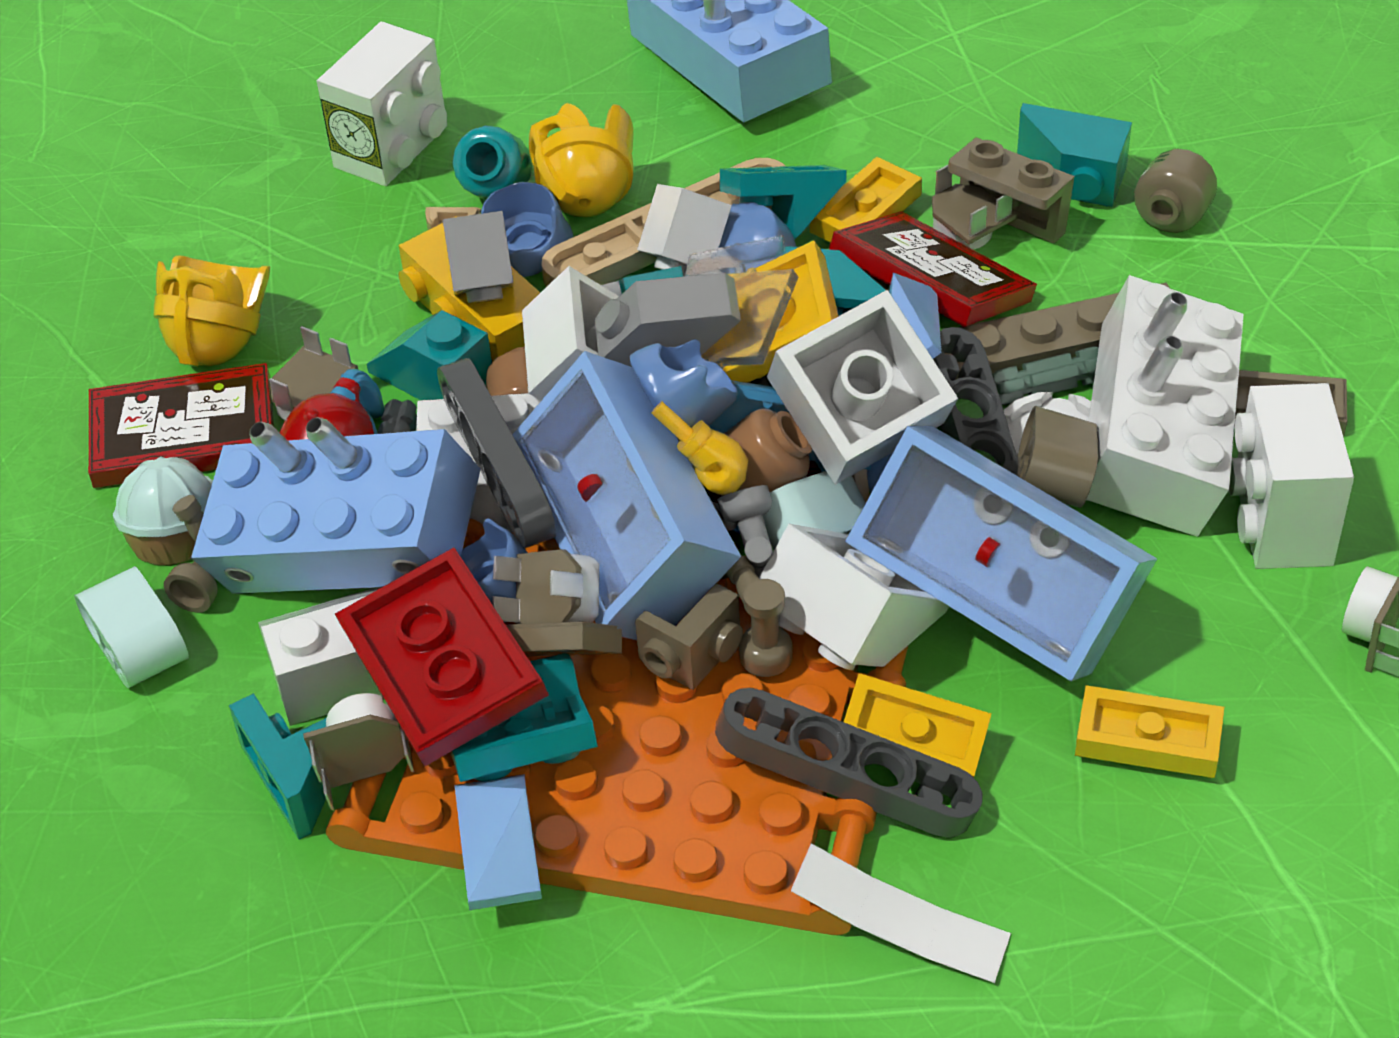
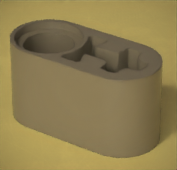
M1034 406L1027 419L1019 446L1017 476L1062 503L1081 508L1089 495L1098 463L1097 424Z

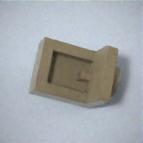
M717 583L677 626L648 611H644L635 620L639 659L655 675L666 679L672 678L692 690L699 685L719 661L722 663L726 662L734 655L743 635V629L740 626L739 595Z

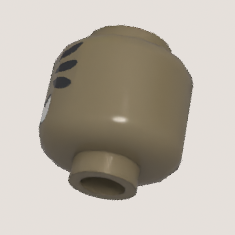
M1185 149L1165 151L1150 163L1139 178L1134 191L1136 208L1140 216L1154 228L1172 233L1187 231L1202 219L1211 206L1217 193V177L1212 166L1201 155Z

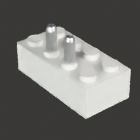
M1131 275L1128 276L1101 327L1089 421L1097 424L1098 463L1086 500L1196 537L1199 536L1229 491L1243 313L1169 289L1162 284L1152 283Z

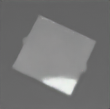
M779 235L746 243H735L726 247L689 254L685 277L726 273L732 278H736L786 254L784 236Z
M752 267L745 273L728 274L734 278L741 321L701 355L705 361L715 362L722 369L725 366L764 364L799 278L793 269L758 272Z

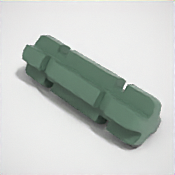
M1093 346L1077 350L1075 352L1076 357L1071 358V353H1065L1022 364L1023 370L1018 371L1016 366L996 370L992 375L1001 404L1004 406L1010 405L1015 400L1023 398L1025 394L1031 395L1037 392H1053L1054 394L1077 388V381L1081 380L1083 385L1093 384L1099 347Z

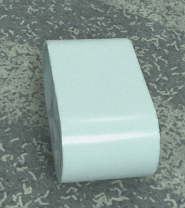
M827 471L791 482L770 492L772 506L763 515L770 543L775 550L788 524L850 534L866 502L852 476L835 485Z
M134 566L74 596L78 609L91 635L127 688L189 658L186 645L175 622L137 567Z

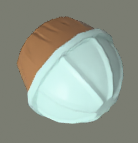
M160 456L155 460L144 461L125 478L119 488L116 507L113 513L114 523L118 530L123 532L127 543L138 559H142L144 562L155 565H172L191 559L195 542L190 536L184 521L182 522L178 519L172 508L181 498L194 495L202 507L201 511L204 513L213 480L208 476H204L194 464L186 459L178 457L164 458Z

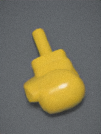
M663 401L653 409L651 414L680 440L677 444L678 450L695 466V473L706 489L724 496L734 493L746 480L748 457L739 442L724 433L711 429L702 420L691 428Z

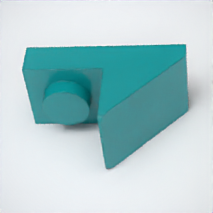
M827 165L720 169V192L738 196L739 203L755 202L763 206L772 205V211L789 227L794 239L804 231L847 181V170Z
M254 693L230 704L229 708L245 754L298 840L310 835L326 797L324 795L323 783L319 782L314 771L311 754L304 740L303 733L326 727V718L291 735L282 716L279 713H275L268 717Z

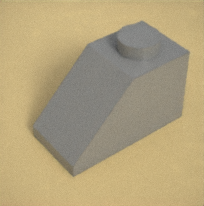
M503 211L443 219L454 295L466 293L468 303L503 299L502 288L513 287Z
M726 273L636 281L617 299L608 301L594 319L598 355L632 367L630 355L641 348L655 343H660L665 347H677L694 339L699 340L700 353L702 355L741 321L734 278Z

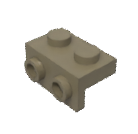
M977 137L949 159L948 172L959 176L960 184L980 186L996 199L1003 195L1013 198L1012 211L1017 214V218L1007 223L1008 225L1052 243L1058 241L1065 234L1075 176L1057 170L1045 161L1032 160L1004 149L1002 145L995 141L982 140Z

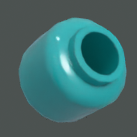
M486 125L472 129L460 139L454 150L453 167L457 180L465 190L487 200L490 194L501 188L519 182H528L531 177L532 161L528 148L520 138L500 127Z

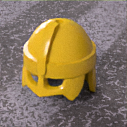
M566 103L556 115L531 126L529 154L534 167L536 184L543 185L551 190L558 201L561 211L575 217L597 216L609 210L627 194L633 181L632 150L634 134L629 114L620 105L613 104L608 111L605 127L602 129L590 126L588 119L578 107ZM552 129H561L547 138L549 131Z
M177 255L172 259L170 270H166L164 263L158 261L154 318L158 319L159 328L165 343L178 357L179 363L197 367L198 365L209 367L221 365L234 358L243 349L250 337L255 336L261 317L259 312L269 280L270 266L262 265L259 268L238 267Z

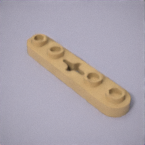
M754 158L731 168L780 167L785 165L771 158ZM720 172L684 188L730 205L739 204L738 196L720 192ZM651 203L547 250L542 257L541 264L545 286L547 287L568 266L596 283L603 285L655 263L656 256L637 250ZM771 205V206H765V207H767V208H769V209L772 210V205Z

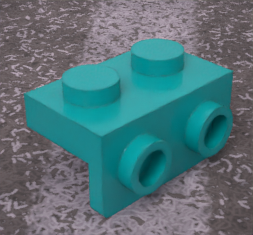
M562 653L530 661L542 679L549 696L450 752L460 782L470 779L478 781L496 780L509 774L513 768L540 761L550 764L562 763L579 755L580 751L598 747L593 721L580 696L574 663L569 654Z

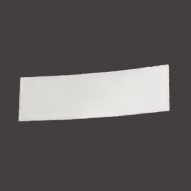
M812 843L791 889V892L857 928L926 959L992 983L996 981L1011 936L1009 932L942 909L873 878Z

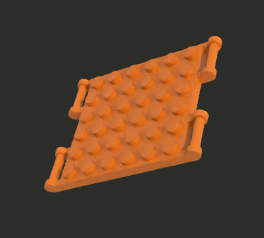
M469 518L463 548L476 542L485 534L483 525L475 519ZM556 539L525 548L528 553L560 550ZM729 578L720 579L717 584L738 594L735 584L731 583ZM739 597L740 626L744 634L751 628V615L746 612L744 603ZM505 622V625L515 624V622ZM786 629L784 630L790 635L793 643V660L791 665L781 674L761 677L749 673L740 663L738 647L728 661L723 663L719 661L694 690L672 678H661L652 673L639 659L637 640L622 637V654L570 655L574 663L580 696L593 721L598 747L580 751L579 755L562 763L550 764L540 761L513 768L509 774L504 776L510 777L525 774L540 883L828 935H843L849 932L852 926L850 923L791 892V889L811 843L815 845L818 829L836 832L831 854L857 868L864 836L873 830L877 812L863 801L828 797L827 792L732 755L718 742L715 726L728 696L734 691L743 688L763 690L844 722L859 672L857 670L859 665H856L854 670L842 668L830 662L818 652L821 642L806 632L803 635H799ZM908 646L884 667L876 666V669L868 674H861L906 687L902 671ZM532 656L527 658L529 661H534L550 656ZM744 717L743 726L756 730L757 722ZM781 730L776 741L784 743L788 732ZM808 738L798 741L801 750L812 759L825 761L833 758L829 748L818 740ZM409 742L414 771L411 772L407 764L386 821L381 822L369 819L386 773L353 782L343 808L336 809L333 812L326 829L327 837L334 844L342 848L464 870L455 785L477 782L478 780L470 779L460 782L450 752L424 767Z

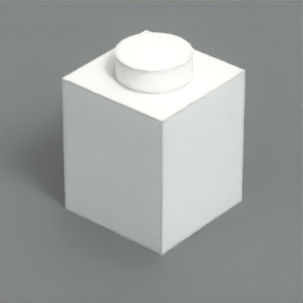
M657 184L637 250L656 256L655 268L664 270L681 266L684 277L688 276L690 267L700 270L706 267H713L732 205L684 188Z

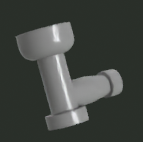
M767 485L742 489L717 499L722 517L728 522L738 524L746 557L753 565L755 574L758 577L761 576L773 553L763 515L772 506V498Z

